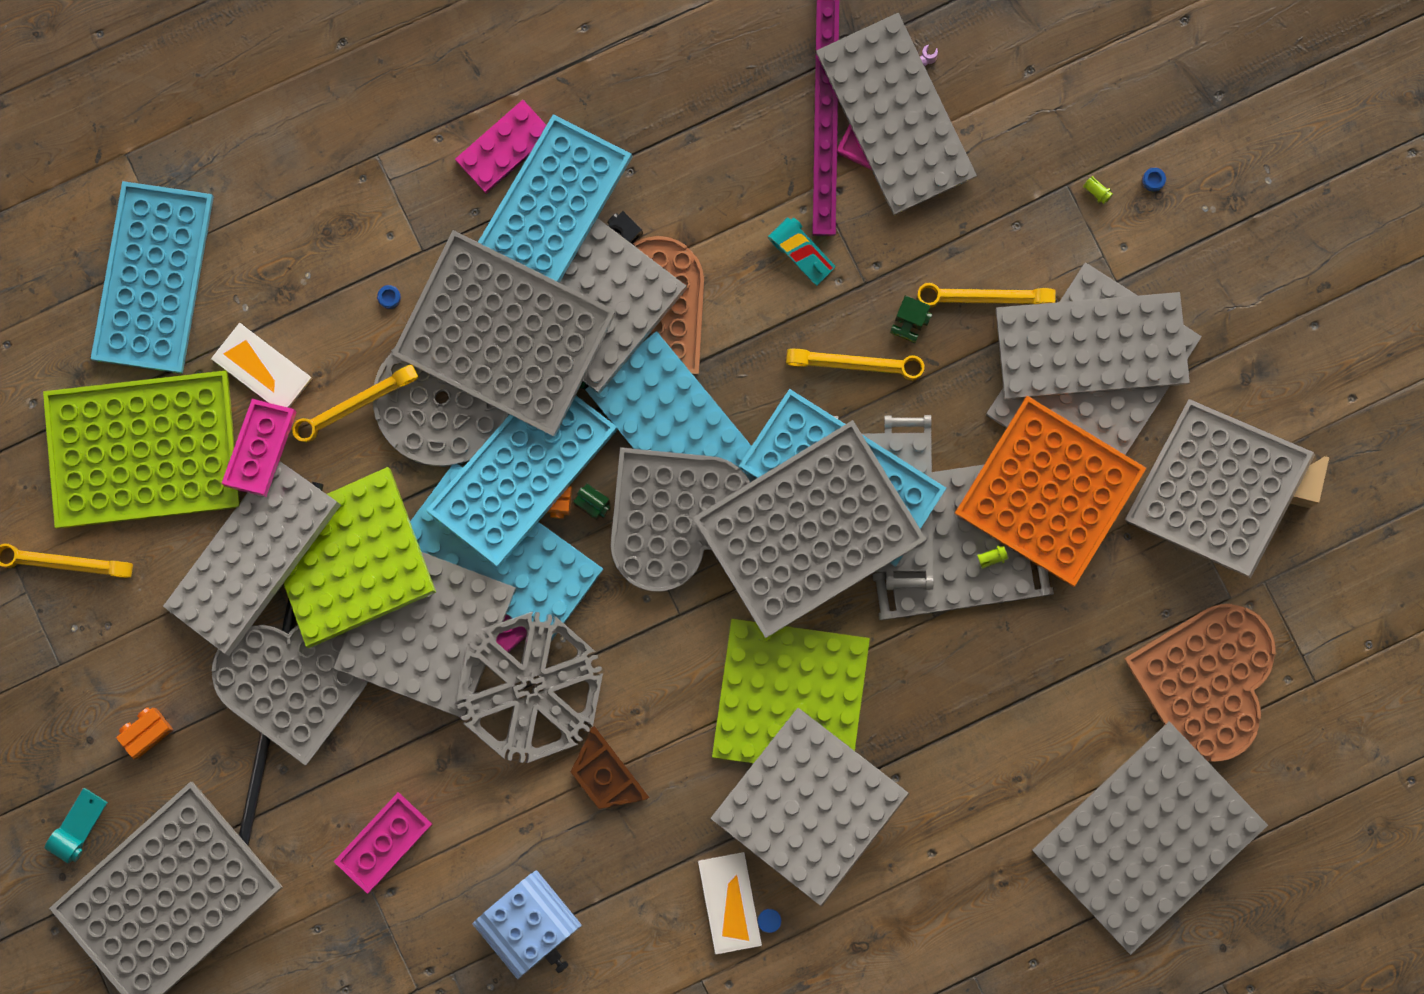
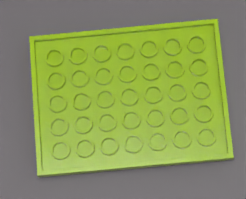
M227 371L43 391L54 525L56 529L225 510L240 506L239 490L224 487L221 484L235 447Z

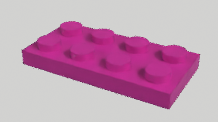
M522 100L456 157L455 161L486 194L529 156L546 124Z
M252 399L221 484L224 487L267 497L297 412L292 408Z
M398 792L333 862L369 894L433 824Z

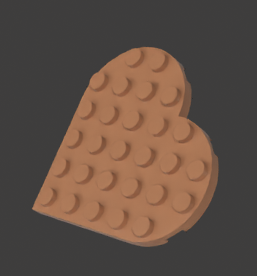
M663 236L641 239L633 243V245L687 286L686 291L647 338L657 331L693 375H699L704 276L701 264L693 252L678 240Z
M1232 604L1212 606L1124 658V661L1163 724L1165 725L1170 721L1208 762H1219L1234 758L1244 752L1254 741L1261 719L1260 704L1254 690L1267 679L1272 670L1275 642L1268 625L1252 610Z

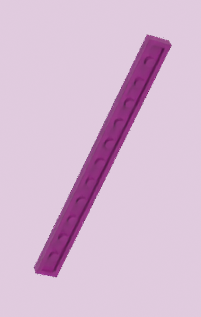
M817 0L816 50H819L839 40V0ZM817 54L815 59L812 236H835L838 98Z

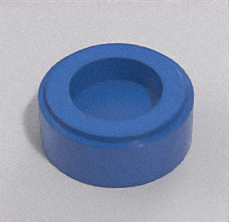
M1159 168L1148 169L1142 178L1143 186L1152 192L1162 189L1166 182V175Z
M386 285L379 290L377 299L383 308L393 309L399 305L401 294L396 287Z
M773 909L763 910L758 916V925L764 932H775L781 925V916Z

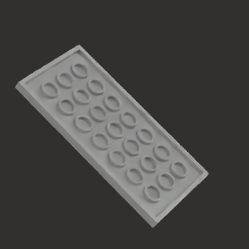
M899 13L816 50L817 57L893 215L899 214L977 177Z
M1180 292L997 307L995 309L1004 400L1026 398V396L1032 398L1187 385L1190 383Z
M279 461L267 497L252 493L245 495L240 502V506L236 507L163 607L224 654L230 656L341 504Z

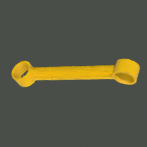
M925 283L919 288L917 299L931 305L930 308L936 306L939 302L1045 304L1055 303L1056 290L1049 288L1034 290L939 289L933 283ZM925 288L935 290L937 293L936 300L931 303L924 302L920 297L921 291Z
M787 349L786 364L790 366H820L902 374L905 379L911 381L920 378L924 372V362L917 356H908L904 360L816 353L804 349ZM913 360L918 362L921 367L919 374L916 376L907 374L904 369L906 362Z
M413 365L403 367L394 372L389 378L312 419H298L293 424L292 433L297 440L310 442L317 437L319 430L393 390L414 382L419 377ZM303 422H308L312 426V434L308 438H301L298 433V428Z
M10 544L0 545V554L6 548H11L14 552V559L9 564H3L0 560V566L5 568H12L17 564L105 574L123 578H131L133 564L128 562L20 551Z

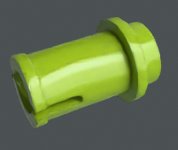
M1091 176L1083 185V188L1087 189L1098 199V203H1107L1113 195L1110 192L1111 189L1105 188L1094 176Z
M998 545L996 546L997 549L978 554L982 569L999 562L1005 563V560L1008 559L1005 547H999Z

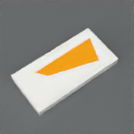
M241 323L236 326L211 358L268 403L288 408L291 407L312 380V377Z
M744 852L698 861L715 954L762 946Z

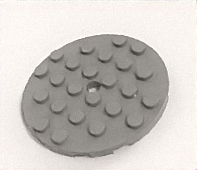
M393 349L384 363L381 364L374 385L389 378L399 369L412 364L392 355ZM414 365L413 367L419 377L417 380L373 401L375 418L388 442L407 458L424 465L437 467L459 465L468 462L509 416V413ZM440 392H446L449 399L446 403L440 404L436 402V395Z

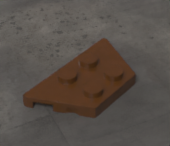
M593 726L570 772L598 809L650 798L596 727Z

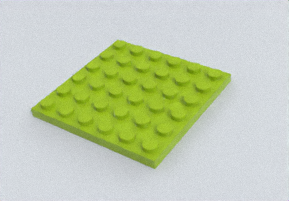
M389 467L327 494L341 504V506L284 581L286 592L307 648L316 646L436 593Z
M731 619L712 758L754 764L797 708L801 709L855 751L870 638L787 626L765 638L756 622Z

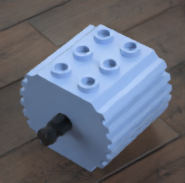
M537 870L528 875L472 923L517 979L544 958L551 965H557L555 969L557 973L564 971L569 964L567 961H560L562 955L556 948L582 926Z

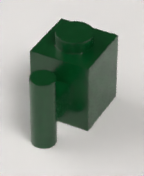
M905 295L895 321L903 323V326L901 328L893 325L890 333L916 343L918 334L911 332V328L921 331L923 325L928 326L932 313L928 312L931 305Z
M587 483L584 487L580 488L577 493L578 496L573 501L575 506L595 520H598L600 516L604 518L611 508L608 505L610 499Z

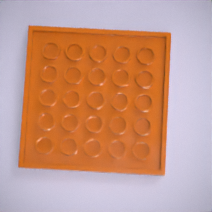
M1026 396L954 514L1075 587L1145 472L1146 467L1029 396Z

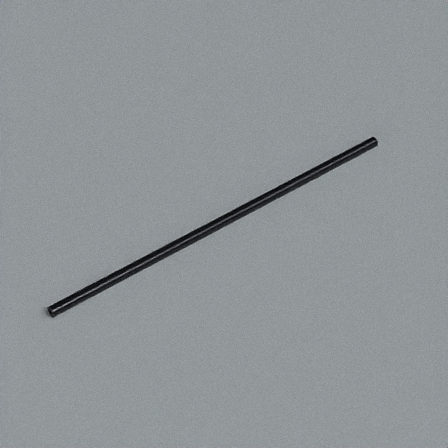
M312 482L314 486L321 491L323 490L324 484ZM289 597L282 625V631L287 634L294 628L296 620ZM261 732L239 836L247 846H249L271 740Z

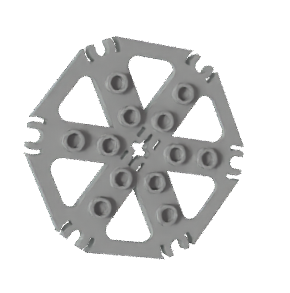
M529 612L481 629L485 632L487 638L481 633L476 634L480 638L481 643L478 646H475L472 642L468 643L469 647L475 650L474 653L465 647L455 702L465 699V702L458 703L456 707L467 708V713L460 716L461 720L472 718L470 721L463 723L503 759H505L507 749L509 751L506 757L510 761L512 760V755L518 752L520 755L519 762L521 763L525 761V753H527L526 763L578 745L571 739L572 736L577 741L583 740L578 736V730L583 728L586 732L590 731V728L584 724V721L593 727L603 673L593 676V672L597 673L602 670L600 666L596 668L591 666L592 660L597 659L598 655L587 657L588 654L596 651L556 616H554L552 625H550L552 615L547 614L545 622H540L539 612L534 613L533 622V612ZM518 626H523L527 630L521 663L496 642V637L499 633ZM559 633L577 649V655L573 659L546 668L552 635ZM476 661L483 662L505 683L476 694L471 693L468 690V683L473 663ZM527 681L531 684L541 683L532 688L531 694L529 691L523 690L518 692V690L526 686ZM586 681L589 685L585 709L581 713L574 711L553 692L575 683ZM513 706L507 738L504 741H497L481 727L480 720L484 716ZM538 710L561 731V738L553 743L534 748L531 745Z

